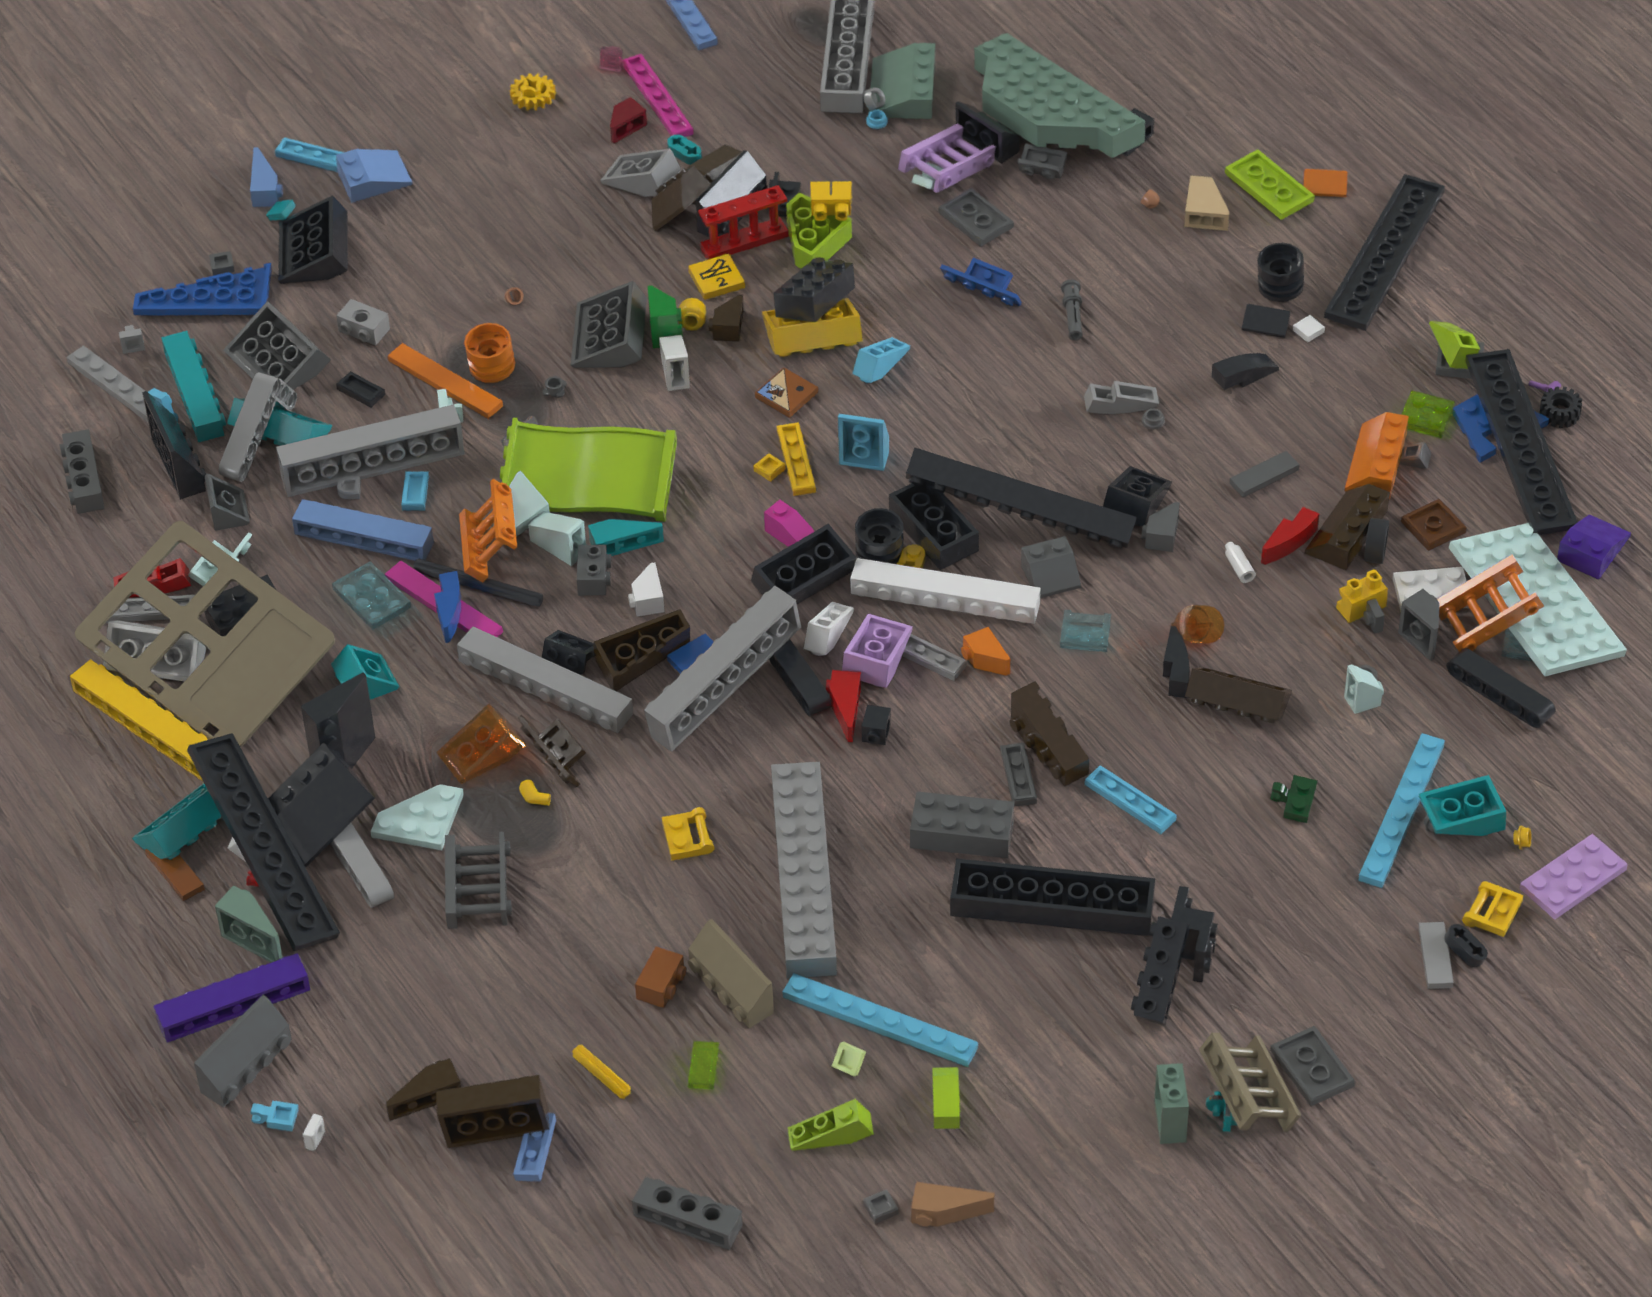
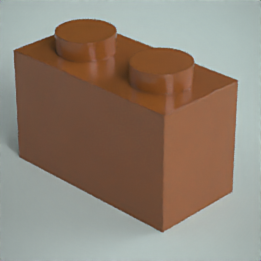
M656 946L635 983L636 999L664 1008L668 1000L673 999L677 983L685 977L687 968L684 966V956Z

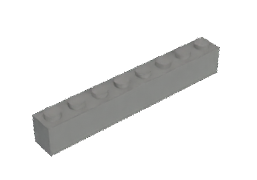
M472 627L457 644L458 658L463 664L479 669L484 674H490L506 684L514 685L526 693L538 696L543 701L551 702L565 711L581 716L585 720L599 724L604 729H610L619 733L633 715L632 698L478 628Z

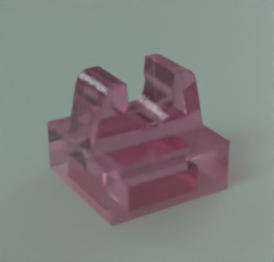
M616 46L602 47L600 49V69L620 72L622 70L623 50Z

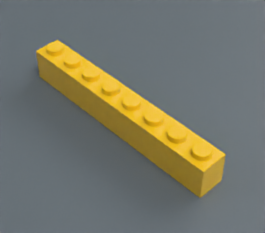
M91 659L70 675L72 688L76 694L203 781L187 749L189 745L208 740L204 734H198L191 729L189 724L184 721L181 722L169 710L162 709L153 699L146 698L137 688L130 687L120 676H114L104 665H98Z

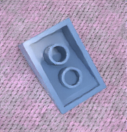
M354 149L336 155L337 172L351 203L412 185V181L397 150Z

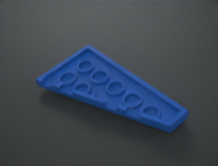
M271 263L263 264V268L255 270L249 267L245 268L242 273L232 274L227 272L197 279L196 283L189 285L179 283L176 284V288L168 290L158 288L136 293L133 313L134 315H255L268 301L272 265Z

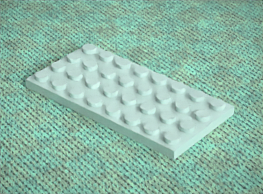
M1529 523L1450 542V551L1471 579L1513 554L1523 570L1518 575V578L1529 596L1536 592L1544 607L1539 609L1534 615L1527 616L1509 627V630L1544 676L1625 656L1627 651L1625 646L1538 533H1533V528ZM1509 581L1497 587L1508 608L1521 601ZM1489 593L1484 595L1497 614H1500Z

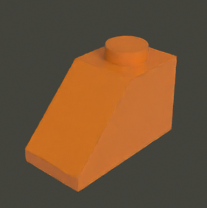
M989 627L963 636L961 653L964 659L969 660L974 668L1005 676L1010 674L1011 659Z

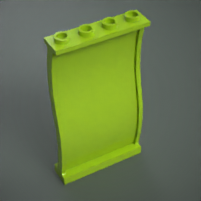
M513 418L512 425L507 428V440H509L508 446L504 447L503 459L506 460L505 466H501L500 480L510 486L515 475L521 471L549 503V512H620L653 517L656 521L665 522L677 447L675 430L660 432L630 427H552L519 422L517 418Z

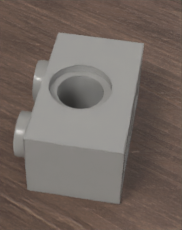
M350 299L336 315L340 332L375 346L390 330L388 313Z

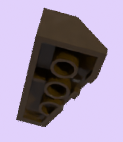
M723 145L688 166L686 170L694 165L711 184L742 151L728 145Z

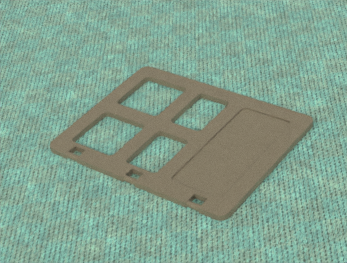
M177 521L170 526L75 630V637L82 645L102 658L103 661L153 697L179 719L189 724L196 732L204 734L208 740L233 733L240 748L335 643V636L332 631L183 521ZM179 543L186 544L218 568L217 572L185 606H180L147 581V577ZM231 582H237L257 597L258 601L226 636H220L201 622L199 617ZM132 594L138 595L170 619V623L138 658H132L99 632L100 628ZM187 633L211 650V652L179 688L173 689L153 674L151 670L180 637ZM101 642L110 647L106 653L97 648ZM155 683L164 689L160 694L151 689ZM210 724L219 730L214 736L205 730Z

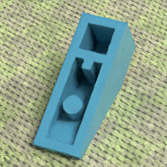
M891 337L859 349L852 374L860 377V380L866 383L882 379L910 350V345Z

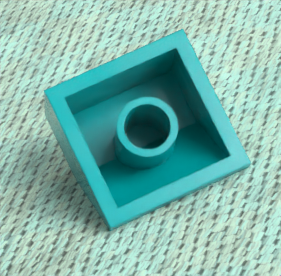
M347 644L331 663L335 676L341 684L364 672L370 700L396 691L400 687L382 654Z

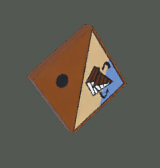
M783 367L755 392V398L790 418L818 393V387Z

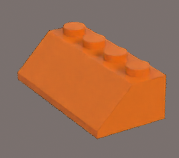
M1385 412L1362 423L1344 491L1371 484L1390 492V499L1407 435L1409 416Z

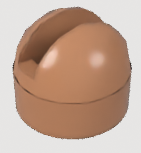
M1150 189L1143 196L1141 204L1147 208H1155L1160 201L1159 195Z
M517 287L509 288L505 292L506 302L510 305L520 304L523 300L521 289ZM510 291H512L515 302L512 301Z

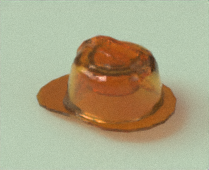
M1207 605L1186 606L1177 614L1175 621L1171 623L1172 626L1177 627L1182 638L1191 643L1216 642L1222 636L1225 626L1220 611L1215 607Z

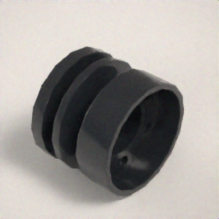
M1273 243L1262 249L1257 258L1259 292L1263 297L1276 302H1285L1297 298L1304 288L1303 253L1299 248L1288 243Z
M874 508L861 514L855 523L856 557L897 564L904 549L903 522L900 516L885 508Z

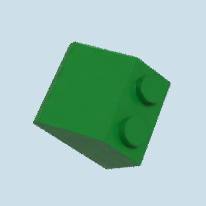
M650 285L647 287L652 347L660 348L659 338L676 335H682L683 337L682 324H678V321H682L681 308H676L675 298Z

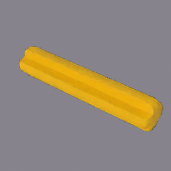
M578 1045L573 1049V1057L619 1098L625 1099L631 1093L630 1086L583 1045Z

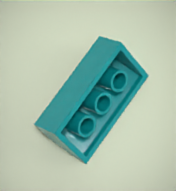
M234 398L227 424L235 426L245 398ZM274 406L261 439L267 440L268 437L274 439V444L282 446L327 435L332 425Z
M203 783L132 837V839L144 850H149L159 859L168 858L171 860L181 853L180 848L185 844L189 846L199 839L198 834L203 830L207 832L217 825L216 820L221 817V814Z

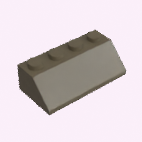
M713 919L708 920L688 948V965L694 973H698L703 978L708 989H713L718 994L721 1003L725 1006L728 1005L733 1010L736 1019L739 1022L743 1021L748 1028H751L774 1013L772 982Z

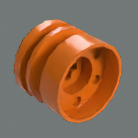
M484 323L477 325L467 333L464 345L471 375L476 380L484 383H495L509 377L514 371L516 364L509 331L497 323Z

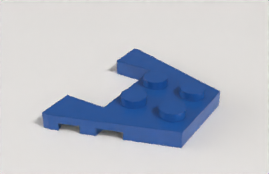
M1478 394L1453 407L1452 414L1462 433L1466 434L1471 449H1474L1476 452L1477 460L1481 463L1496 455L1497 448L1485 438L1493 432ZM1535 412L1541 429L1548 426L1549 418Z

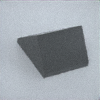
M207 473L205 481L215 531L248 525L250 520L244 490Z

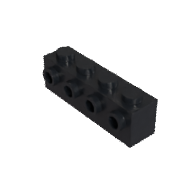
M1158 916L1157 922H1152L1149 936L1153 937L1151 947L1147 946L1143 957V961H1146L1145 970L1140 971L1137 980V986H1140L1138 996L1134 995L1131 1004V1011H1134L1133 1015L1136 1018L1166 1025L1190 930L1188 923Z

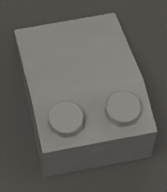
M670 148L619 155L602 177L601 182L602 184L641 196H656L655 190L664 182L666 183L672 176L676 175L681 168Z

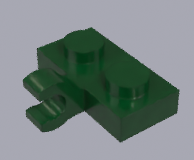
M1294 775L1290 789L1282 783H1273L1270 799L1286 803L1283 818L1307 823L1318 780Z

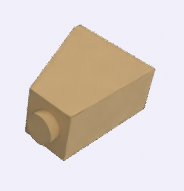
M1190 176L1184 227L1228 231L1229 210L1213 178Z

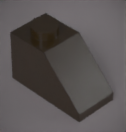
M737 295L714 309L713 318H709V331H713V341L740 342L744 314L743 295Z

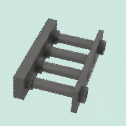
M499 832V844L461 847V844H456L455 835H445V914L448 929L458 928L457 918H462V915L501 913L502 925H507V915H512L511 900H507L506 856H511L510 841H505L504 832ZM500 854V864L470 866L457 864V859H461L462 856ZM500 874V883L461 886V883H457V879H461L462 876ZM500 893V903L461 905V903H457V898H462L463 895Z

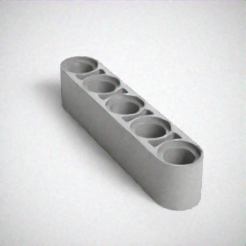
M350 823L330 845L369 907L373 908L393 899L394 893L382 870L352 823Z

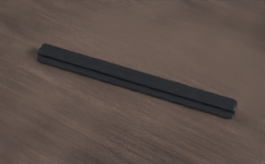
M420 558L416 559L413 566L419 573L439 578V574L457 571L460 585L540 607L543 602V594L489 578L482 583L462 570Z

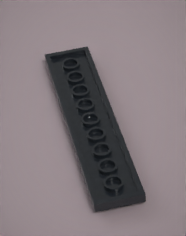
M1404 174L1326 308L1324 318L1364 331L1367 330L1442 198L1445 186Z
M1510 349L1466 355V365L1527 523L1533 528V533H1538V535L1568 531L1578 521Z
M233 733L189 745L187 752L293 951L338 938L340 931Z

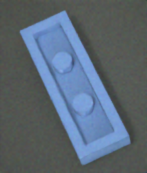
M548 1113L549 1130H545L544 1133L539 1131L533 1132L532 1135H529V1133L523 1135L513 1173L515 1181L541 1182L556 1123L555 1113Z

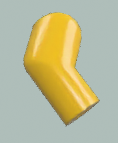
M524 780L520 783V793L527 803L550 805L551 794L538 792L532 780Z

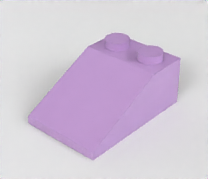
M868 614L844 652L842 671L861 672V681L887 688L896 672L913 626Z

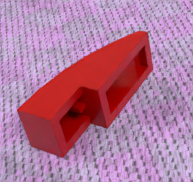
M1302 507L1293 521L1283 518L1262 547L1261 564L1266 565L1291 554L1306 543L1318 530L1320 513Z
M181 558L161 566L158 565L147 577V581L164 594L191 586L190 577L188 576L189 568ZM128 572L113 577L114 587ZM132 594L129 598L139 597V596L136 595V594Z

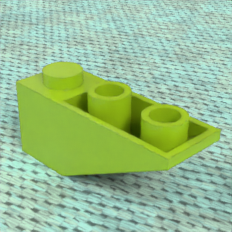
M1430 321L1429 325L1449 367L1468 369L1465 362L1466 355L1476 354L1480 350L1474 335L1451 323Z
M856 1099L788 1127L792 1151L852 1144L874 1134L870 1112Z

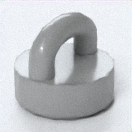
M871 88L863 92L865 104L870 111L878 109L885 104V95L879 88ZM875 93H877V94L879 95V97H880V102H878V99H877V96H876Z

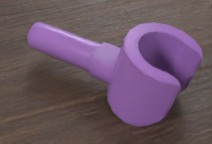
M1531 380L1529 382V386L1548 392L1549 388L1555 390V387H1561L1558 381H1554L1549 385Z

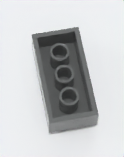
M917 791L910 826V848L1008 858L1014 823V802Z

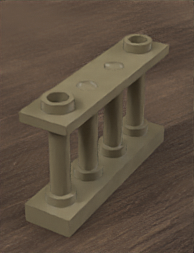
M1212 1032L1199 1050L1239 1129L1248 1130L1258 1117L1277 1118L1283 1131L1288 1132L1300 1118L1301 1114L1260 1035H1256L1246 1048L1227 1047L1220 1033ZM1233 1057L1246 1058L1250 1067L1237 1066ZM1243 1077L1257 1078L1261 1087H1248ZM1253 1097L1267 1098L1271 1107H1258Z

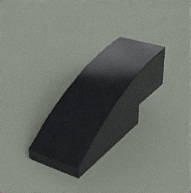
M1247 353L1226 358L1212 364L1211 377L1224 390L1237 384L1243 388L1279 371V367L1267 354Z
M1171 625L1163 661V676L1170 677L1168 696L1187 698L1185 695L1190 674L1188 652L1177 627Z

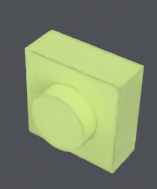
M841 1042L832 1067L852 1076H857L866 1051L846 1042Z

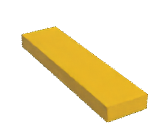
M799 422L778 425L777 434L793 496L816 493V486Z

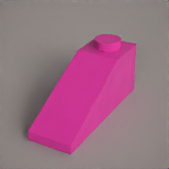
M778 500L764 512L765 531L788 547L815 532L795 509L782 500Z

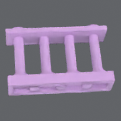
M955 124L901 151L898 170L903 173L915 168L936 179L933 191L938 193L991 166L994 162L995 146L991 145L983 150H979L962 139L963 127ZM959 147L971 154V156L965 157L954 150V148ZM945 154L957 161V163L952 164L940 157V155ZM932 161L943 168V170L937 171L926 164V162Z

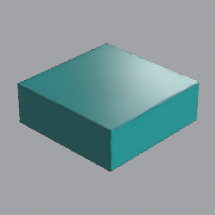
M293 200L277 201L266 216L269 221L284 220L296 205Z

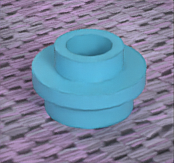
M881 110L871 111L866 118L867 125L873 129L883 128L888 122L887 116Z

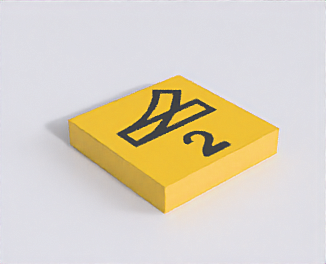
M729 254L688 266V272L704 300L745 288V281Z

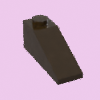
M451 1058L436 1061L424 1067L385 1102L389 1121L436 1106V1091L461 1087V1081Z

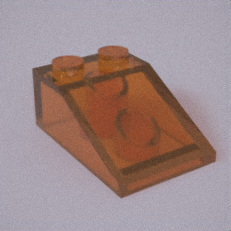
M487 704L436 753L457 780L463 784L508 762L526 743L507 719L491 704Z

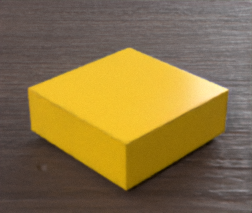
M768 453L753 465L754 472L771 482L786 470V464Z

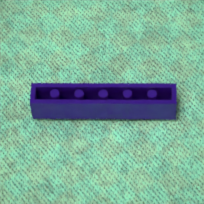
M296 953L272 963L258 966L242 974H236L220 982L211 983L209 986L198 990L189 991L176 998L162 1001L154 1005L156 1019L166 1043L242 1016L262 995L266 996L272 1004L310 991L309 979L299 955Z

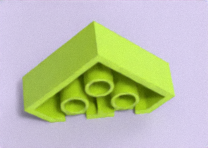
M800 192L786 204L787 226L795 266L802 269L812 259L817 257L829 260L852 238V218L847 217L846 221H838L835 219V216H827V219L824 221H816L811 213V198Z

